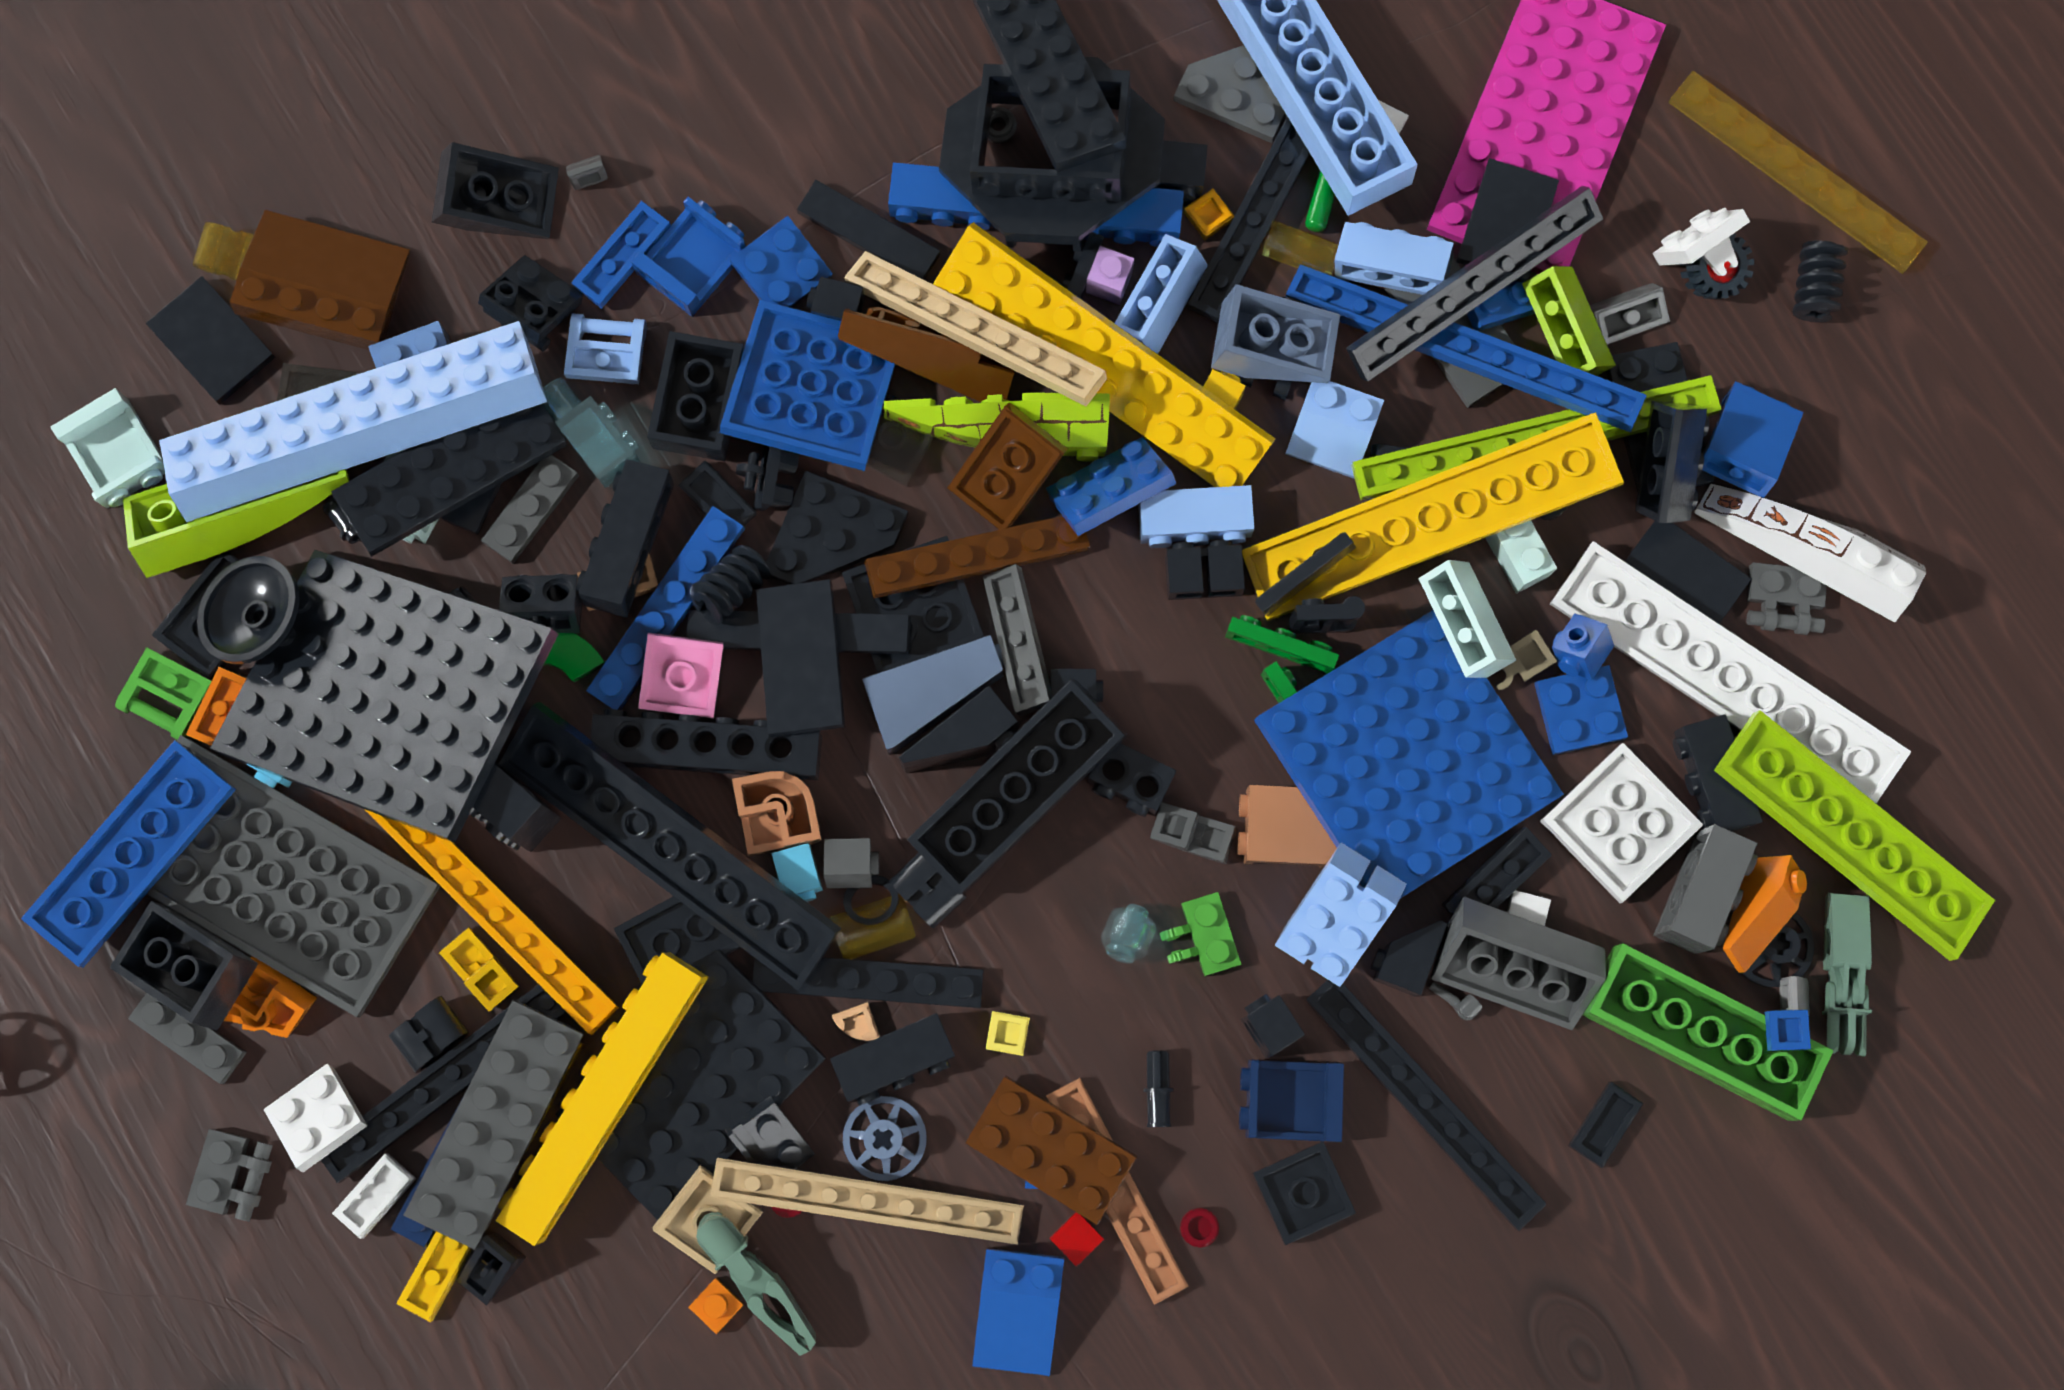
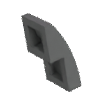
M1162 802L1150 838L1179 850L1226 865L1237 828L1233 825L1199 816L1196 812Z

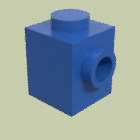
M1574 613L1564 630L1556 635L1552 649L1559 669L1572 677L1579 675L1592 680L1613 649L1614 643L1607 624Z

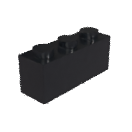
M1726 714L1689 724L1674 732L1673 748L1677 758L1684 761L1688 773L1685 774V783L1690 795H1695L1700 810L1697 811V818L1703 824L1701 829L1703 830L1716 824L1731 832H1735L1763 822L1758 806L1714 771L1735 740Z
M935 1013L830 1058L847 1102L856 1100L858 1106L880 1098L878 1090L892 1085L894 1091L915 1083L913 1075L928 1070L931 1076L950 1068L949 1060L956 1056L940 1018Z

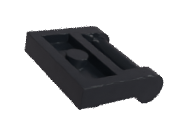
M1356 596L1348 597L1343 604H1325L1324 599L1318 598L1302 600V605H1296L1289 619V631L1295 634L1350 632L1357 624V620L1363 615L1365 604L1361 598Z

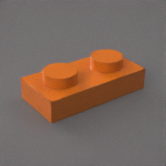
M218 667L186 735L211 746L247 678Z

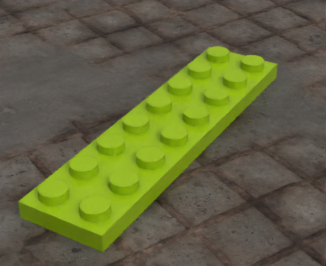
M1761 710L1751 715L1714 769L1716 773L1949 961L1957 960L1995 901V899Z

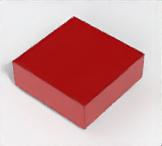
M1077 1212L1049 1238L1076 1267L1104 1240Z

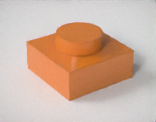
M716 1277L688 1308L715 1334H718L744 1306V1303Z

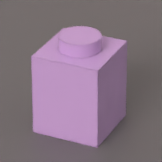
M1100 246L1087 277L1086 293L1120 305L1133 273L1134 258Z

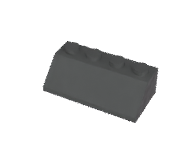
M1463 897L1447 924L1431 979L1573 1030L1606 979L1605 948Z

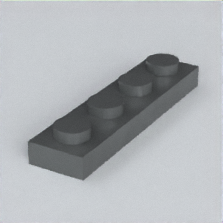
M1014 564L983 576L999 647L1002 651L1001 656L1014 710L1019 716H1024L1040 710L1053 698L1023 571L1019 565Z

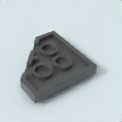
M1245 45L1189 64L1173 98V101L1270 143L1273 142L1286 114Z

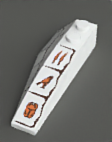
M1710 484L1694 512L1893 622H1896L1911 603L1926 575L1924 565L1857 529L1804 513L1787 505L1750 493Z

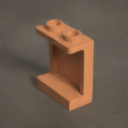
M1249 785L1246 795L1240 794L1239 817H1245V832L1238 833L1237 852L1238 855H1244V864L1275 863L1325 867L1337 848L1297 787Z

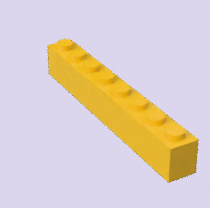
M671 952L662 953L660 957L655 955L649 961L643 972V975L647 977L639 990L634 988L626 998L622 1006L626 1010L619 1023L614 1021L602 1037V1042L605 1045L598 1057L592 1055L581 1071V1075L585 1078L577 1090L572 1088L567 1093L560 1105V1108L564 1110L557 1123L552 1121L546 1127L539 1139L543 1143L536 1156L531 1154L519 1171L522 1179L516 1189L510 1188L498 1205V1208L502 1211L496 1221L533 1246L541 1244L547 1239L709 978Z

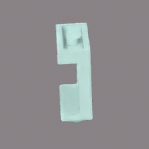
M116 388L51 426L55 436L66 445L92 488L94 500L106 509L122 505L124 497L130 496L142 487L154 486L163 479L165 470L162 454L128 398Z

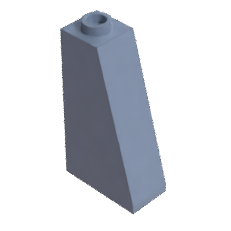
M991 635L862 679L888 755L899 751L1003 677L1002 650L999 647V643L994 645Z

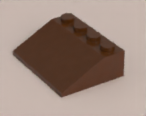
M264 210L240 266L230 304L236 315L369 350L368 346L384 341L386 338L410 249Z

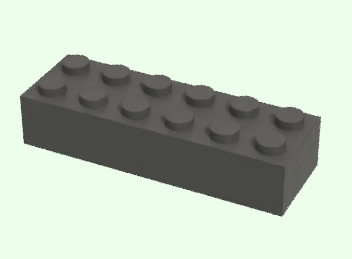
M512 1000L403 1216L472 1249L477 1248L585 1035L584 1032L518 1000Z

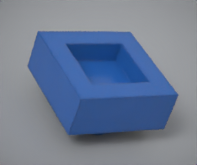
M1808 1010L1765 1011L1767 1051L1811 1049Z

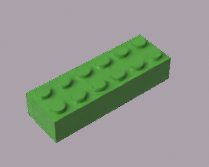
M1623 943L1612 947L1606 960V979L1582 1015L1788 1121L1802 1120L1834 1051L1810 1039L1811 1049L1767 1051L1765 1015Z

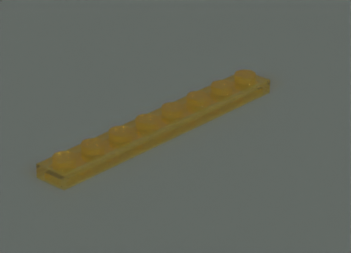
M1695 71L1689 74L1669 100V104L1903 274L1928 243V241Z

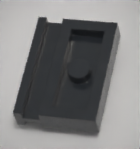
M771 1096L739 1118L740 1122L734 1127L730 1128L728 1126L724 1129L730 1140L749 1163L795 1170L815 1155L811 1146Z

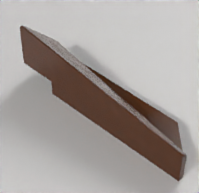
M880 307L869 308L867 314L844 309L838 333L840 340L979 402L987 399V395L1002 394L1003 399L1007 400L1014 375V370L902 313Z

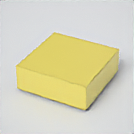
M992 1011L986 1050L1023 1056L1030 1018Z

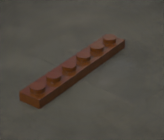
M1059 516L869 558L865 561V567L873 597L878 598L995 572L1014 564L1021 566L1088 551L1090 544L1086 532L1077 536L1065 518Z

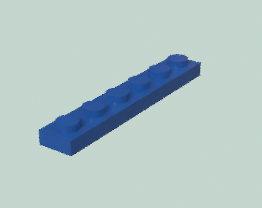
M712 506L586 691L612 709L622 710L642 681L648 633L671 636L674 634L687 615L688 610L693 606L690 597L692 584L699 581L705 573L711 571L715 564L720 563L722 558L728 555L746 529L743 525Z

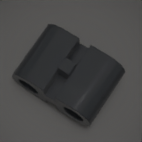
M917 853L889 880L895 890L913 906L917 914L933 929L967 898L965 893L959 895L920 853Z
M439 996L427 1003L414 1014V1017L403 1022L389 1035V1038L415 1073H419L443 1056L446 1050L453 1048L469 1034L443 996Z

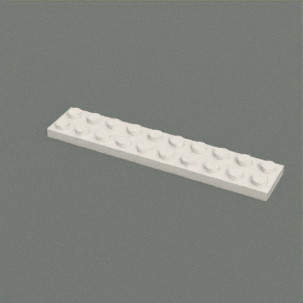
M1594 541L1589 545L1550 602V605L1570 618L1576 613L1607 624L1616 649L1715 715L1726 714L1729 724L1739 731L1742 730L1754 712L1761 710L1875 803L1878 802L1911 753L1910 750Z

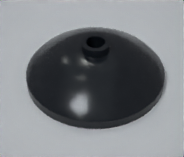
M252 556L241 559L221 571L205 591L198 610V634L206 650L224 662L246 664L257 661L276 649L290 632L298 613L299 589L295 577L286 566L275 559L265 556Z

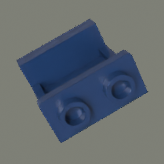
M1248 1060V1068L1241 1067L1240 1090L1247 1091V1106H1240L1239 1129L1246 1130V1138L1342 1142L1344 1064Z

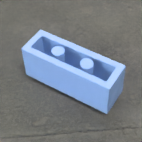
M1345 222L1335 256V277L1424 295L1448 278L1453 261L1454 243L1437 236L1422 237L1412 235L1401 229L1386 230L1375 228L1371 224L1364 222L1356 224Z
M1165 234L1115 321L1116 325L1157 354L1208 267L1198 248Z
M1251 485L1164 490L1138 504L1141 544L1149 543L1151 548L1170 547L1172 542L1178 541L1195 543V546H1202L1208 544L1209 540L1213 539L1230 540L1232 544L1245 542L1246 538L1252 537L1254 531Z

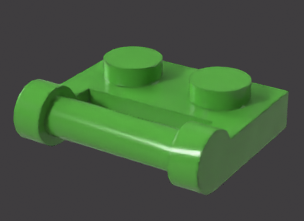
M146 648L119 694L115 707L124 713L132 712L171 732V737L178 740L180 735L188 738L189 736L186 733L212 681ZM144 688L182 708L183 710L178 719L138 699L141 689Z

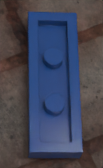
M641 200L571 282L573 287L602 309L634 272L631 261L640 251L646 255L671 226L670 222Z

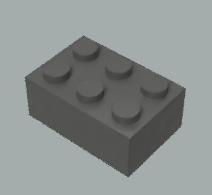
M1716 824L1696 832L1653 936L1693 954L1713 950L1716 945L1720 947L1729 931V925L1725 924L1730 910L1735 911L1743 897L1744 891L1739 888L1744 875L1749 876L1756 865L1758 855L1753 853L1758 843Z

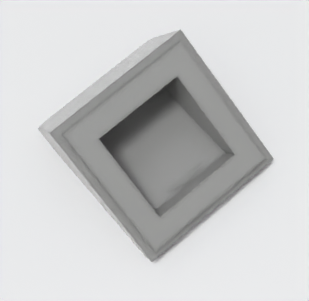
M1798 976L1781 978L1779 987L1780 1011L1808 1010L1809 1016L1808 979Z

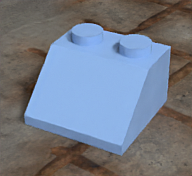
M1332 381L1328 383L1311 382L1285 454L1355 479L1351 468L1352 462L1363 459L1384 400Z

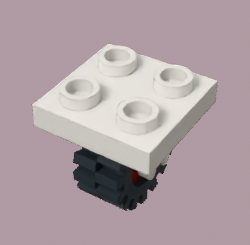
M1722 208L1716 212L1705 210L1690 220L1691 226L1683 232L1681 230L1675 231L1661 241L1663 246L1652 254L1659 266L1675 264L1687 266V271L1680 272L1682 279L1689 278L1690 281L1685 286L1688 289H1695L1693 294L1696 296H1704L1705 299H1722L1735 296L1740 293L1738 289L1746 288L1749 283L1744 279L1752 278L1754 272L1747 270V265H1754V258L1747 259L1746 257L1747 254L1752 253L1750 246L1742 247L1746 241L1742 237L1735 238V232L1748 224L1750 220L1743 209L1728 211L1727 208Z

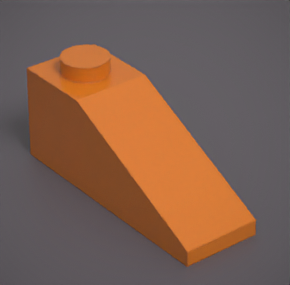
M1791 855L1760 857L1757 859L1752 873L1749 876L1744 875L1740 889L1744 891L1743 897L1737 909L1733 911L1729 931L1723 946L1724 952L1738 973L1746 972L1799 908L1802 893L1807 888V879L1805 873L1799 869Z

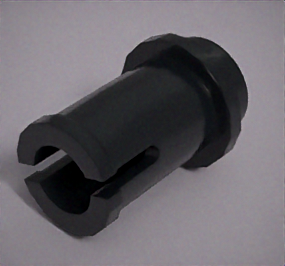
M332 498L323 506V512L329 516L340 530V538L343 541H348L350 544L359 542L360 538L335 500Z

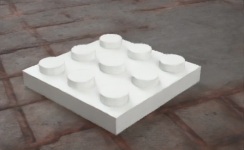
M1624 743L1620 744L1540 820L1619 903H1623L1703 826L1691 811Z

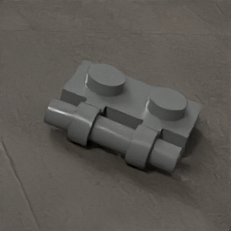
M1754 562L1749 565L1751 581L1748 583L1747 602L1762 604L1761 611H1748L1747 625L1760 626L1761 630L1774 631L1775 628L1794 630L1795 634L1808 635L1809 632L1823 633L1825 619L1811 617L1810 609L1821 610L1825 607V584L1794 567ZM1776 605L1795 607L1794 615L1777 613Z
M209 1129L186 1205L225 1215L228 1213L231 1201L239 1203L235 1218L250 1222L253 1209L259 1206L262 1197L258 1193L264 1173H269L272 1164L269 1157L273 1145L257 1142L254 1155L252 1156L246 1154L250 1141L249 1138L216 1129ZM241 1167H246L249 1169L243 1190L235 1188Z

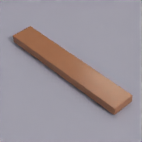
M1080 1078L1046 1095L1050 1103L1112 1140ZM1128 1173L1106 1213L1155 1305L1189 1286L1130 1173Z

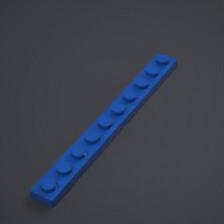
M1301 264L1286 293V297L1296 299L1306 305L1340 314L1339 322L1365 332H1370L1408 306L1405 303ZM1455 322L1414 349L1420 353L1587 416L1596 412L1599 421L1630 433L1647 396L1646 394Z

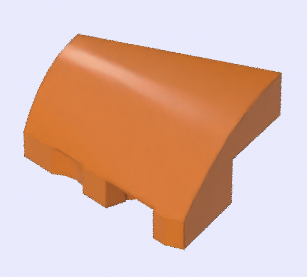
M252 956L251 959L259 964L224 1021L242 1024L243 1030H265L271 1035L288 1038L309 1011L317 997L279 971Z

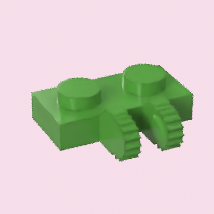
M1218 892L1182 903L1181 906L1187 924L1160 933L1161 940L1168 942L1176 940L1180 936L1191 934L1195 946L1186 950L1180 949L1172 952L1167 956L1169 964L1198 956L1204 977L1242 965Z

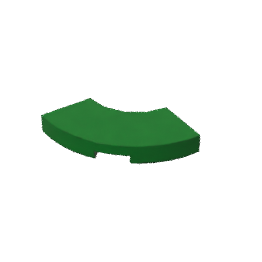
M558 633L559 635L544 665L553 666L565 672L573 682H576L603 667L605 661L595 648L574 633Z

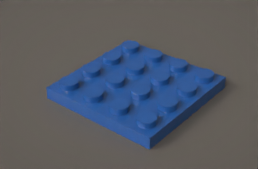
M759 300L720 425V433L865 471L895 363H891L840 340L838 333L841 321Z

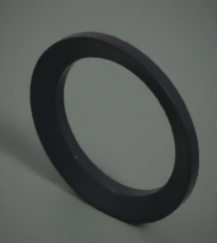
M872 875V885L885 887L892 896L891 905L883 915L869 919L858 916L852 910V898L860 888H847L844 894L843 904L847 915L853 921L863 925L879 924L890 918L897 909L899 895L889 882V879Z

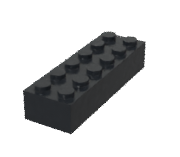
M1071 679L907 840L959 895L966 893L1129 734L1077 680Z

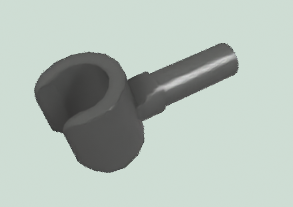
M1433 982L1429 988L1447 1001L1463 1020H1472L1482 1010V1005L1471 994H1468L1460 1001L1455 995L1436 982Z

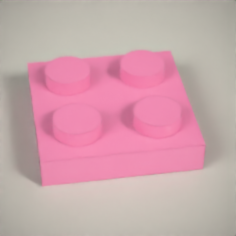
M648 633L638 709L714 718L723 642Z

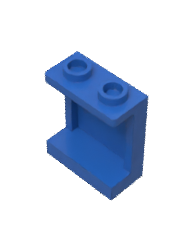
M687 197L683 202L684 211L646 255L640 251L631 263L637 275L693 317L734 268L730 263V258L744 249L746 245L743 239L745 235L738 227L731 222H727L725 225L715 218L716 212L704 201L699 200L696 203Z
M1735 381L1721 403L1723 408L1709 443L1702 452L1704 456L1702 470L1764 498L1780 476L1804 412L1791 407L1785 402L1762 394L1750 386H1745Z

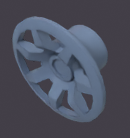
M880 1096L876 1100L856 1107L850 1114L843 1131L844 1152L851 1165L860 1174L878 1181L895 1180L907 1175L920 1162L926 1147L925 1125L916 1109L909 1103L895 1097ZM880 1103L894 1104L888 1118L882 1120L878 1118L871 1106ZM900 1107L911 1114L917 1125L900 1128L896 1124ZM865 1110L871 1124L866 1131L851 1130L855 1119ZM919 1131V1147L916 1155H914L903 1146V1138ZM850 1137L864 1140L866 1150L858 1160L851 1150ZM895 1154L911 1160L902 1170L890 1173L891 1157ZM872 1156L881 1159L884 1174L871 1172L861 1164Z

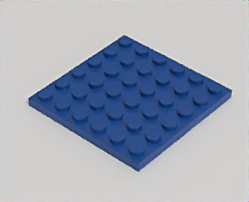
M1434 610L1254 719L1336 848L1340 843H1343L1370 860L1359 882L1360 885L1365 888L1371 874L1378 865L1407 884L1400 898L1564 795L1488 679L1465 677Z

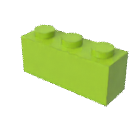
M1552 266L1522 283L1556 361L1595 376L1616 366L1573 267Z

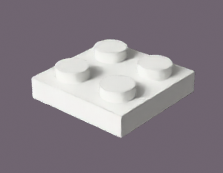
M328 1063L264 1109L292 1162L301 1172L308 1170L367 1127L366 1122L336 1070Z

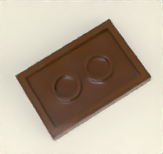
M1009 402L1004 406L947 489L999 530L1012 527L1068 448Z

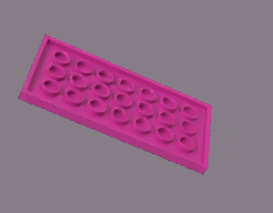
M1521 0L1426 230L1462 244L1489 158L1558 179L1559 183L1552 206L1581 186L1589 187L1596 200L1666 24L1604 0ZM1582 234L1533 267L1531 272L1540 274L1552 266H1570Z

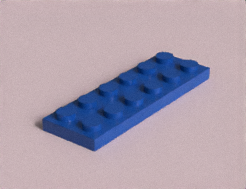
M174 740L21 919L75 965L84 968L236 789L180 742Z

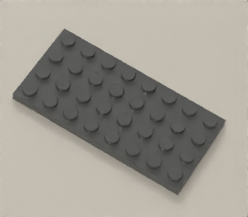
M180 735L177 740L236 790L147 894L348 1013L361 1018L439 890L440 885Z

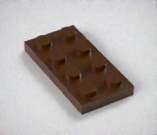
M1008 1076L1002 1079L966 1141V1144L1096 1225L1100 1223L1138 1157Z

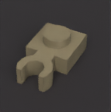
M1537 630L1510 646L1516 661L1501 669L1506 673V679L1496 687L1498 690L1508 688L1513 681V676L1518 673L1526 682L1557 662Z

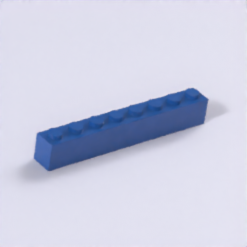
M893 162L888 201L890 217H895L896 220L905 223L917 222V219L929 220L935 225L945 227L952 226L953 223L968 224L969 226L973 222L983 230L994 227L939 172V167ZM1153 188L1092 232L1102 235L1104 238H1112L1114 242L1119 244H1132L1135 241L1149 242L1154 247L1159 246L1165 234L1179 239L1184 191ZM1089 234L1085 236L1083 240L1087 241Z

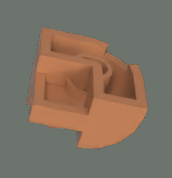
M769 771L732 779L748 856L785 850L806 843L813 845L821 841L814 799L810 789L798 777L784 771Z

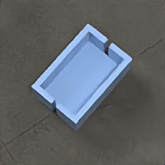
M1343 843L1339 844L1287 922L1275 944L1276 947L1303 964L1307 959L1312 961V970L1339 987L1395 909L1407 885L1377 865L1365 888L1359 885V882L1370 860Z

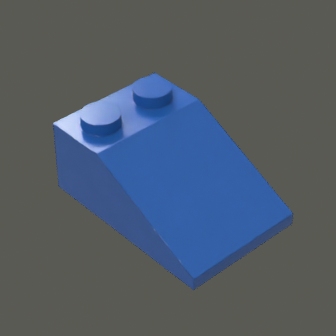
M994 1248L986 1249L973 1367L1050 1376L1064 1257Z

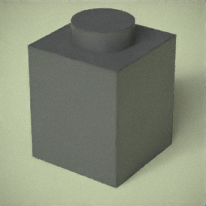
M870 838L824 839V878L826 888H872V875L879 874V852H872Z

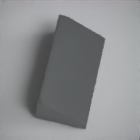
M1654 283L1590 305L1606 344L1670 322L1663 288Z

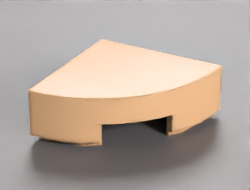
M868 1002L832 1015L836 1025L845 1034L854 1039L872 1041L880 1037Z

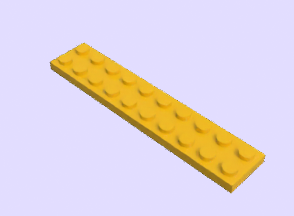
M974 222L967 227L933 285L1105 370L1107 380L1097 393L1110 394L1109 412L1214 487L1242 486L1275 440L1273 436Z
M1595 412L1243 549L1242 556L1259 597L1340 533L1346 532L1356 546L1352 552L1269 616L1265 615L1267 621L1293 612L1296 605H1302V600L1314 598L1325 600L1623 485L1624 481Z

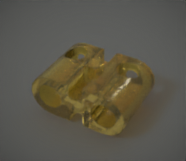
M205 222L192 265L211 274L229 276L230 279L236 281L240 266L254 235L240 231V233L235 232L230 227Z

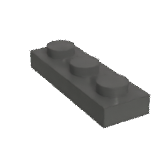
M553 455L541 460L481 541L514 564L575 483L579 474Z
M148 993L145 994L128 1018L219 1084H225L247 1053L218 1031L190 1023Z

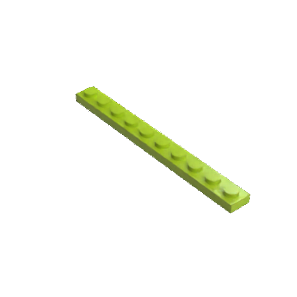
M1709 375L1640 392L1647 396L1631 433L1601 421L1600 424L1607 441L1646 432L1651 400L1695 404L1707 408L1706 415L1708 416L1716 415L1722 409L1712 376ZM1569 409L1354 461L1351 468L1360 500L1390 493L1586 415Z

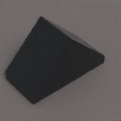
M498 1233L486 1234L481 1239L457 1282L487 1306L525 1260L526 1256Z

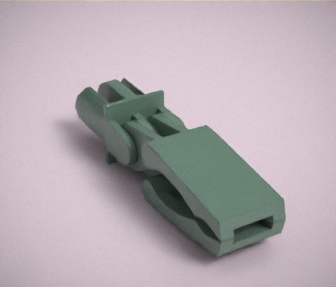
M1828 893L1825 896L1823 970L1828 971V982L1825 986V1011H1822V1015H1827V1047L1834 1050L1832 1054L1839 1051L1842 1055H1851L1854 1051L1857 1056H1866L1867 1015L1872 1013V1010H1869V989L1865 985L1866 970L1871 969L1872 952L1869 896Z
M711 1212L705 1215L699 1222L696 1238L701 1248L715 1263V1270L718 1271L725 1265L729 1270L731 1279L737 1285L747 1302V1307L798 1355L801 1356L809 1352L816 1343V1332L778 1273L772 1272L755 1254L745 1249L748 1246V1236H743L726 1216L719 1212ZM763 1293L777 1298L783 1304L793 1324L779 1317L764 1301Z

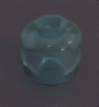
M1129 904L1127 908H1115L1110 913L1101 934V942L1106 948V954L1112 959L1131 964L1134 960H1140L1147 955L1156 933V925L1148 917L1149 912L1145 908L1136 904Z

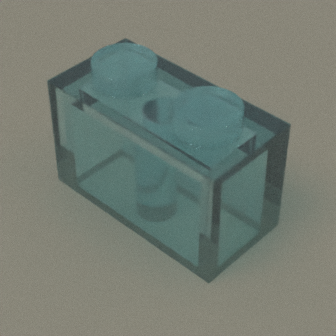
M590 396L557 420L555 424L596 478L606 488L613 483L617 471L623 470L626 459L640 462L634 452L639 446L627 430L620 434L612 423L617 418L605 402L597 405Z

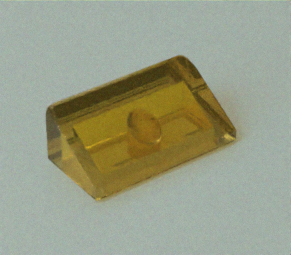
M1274 221L1261 255L1295 268H1299L1301 264L1332 275L1339 245Z
M898 894L899 902L893 915L879 924H859L853 921L846 912L830 917L831 921L842 928L836 939L843 959L851 960L916 936L904 898L900 894ZM892 896L852 910L863 918L879 917L889 909Z

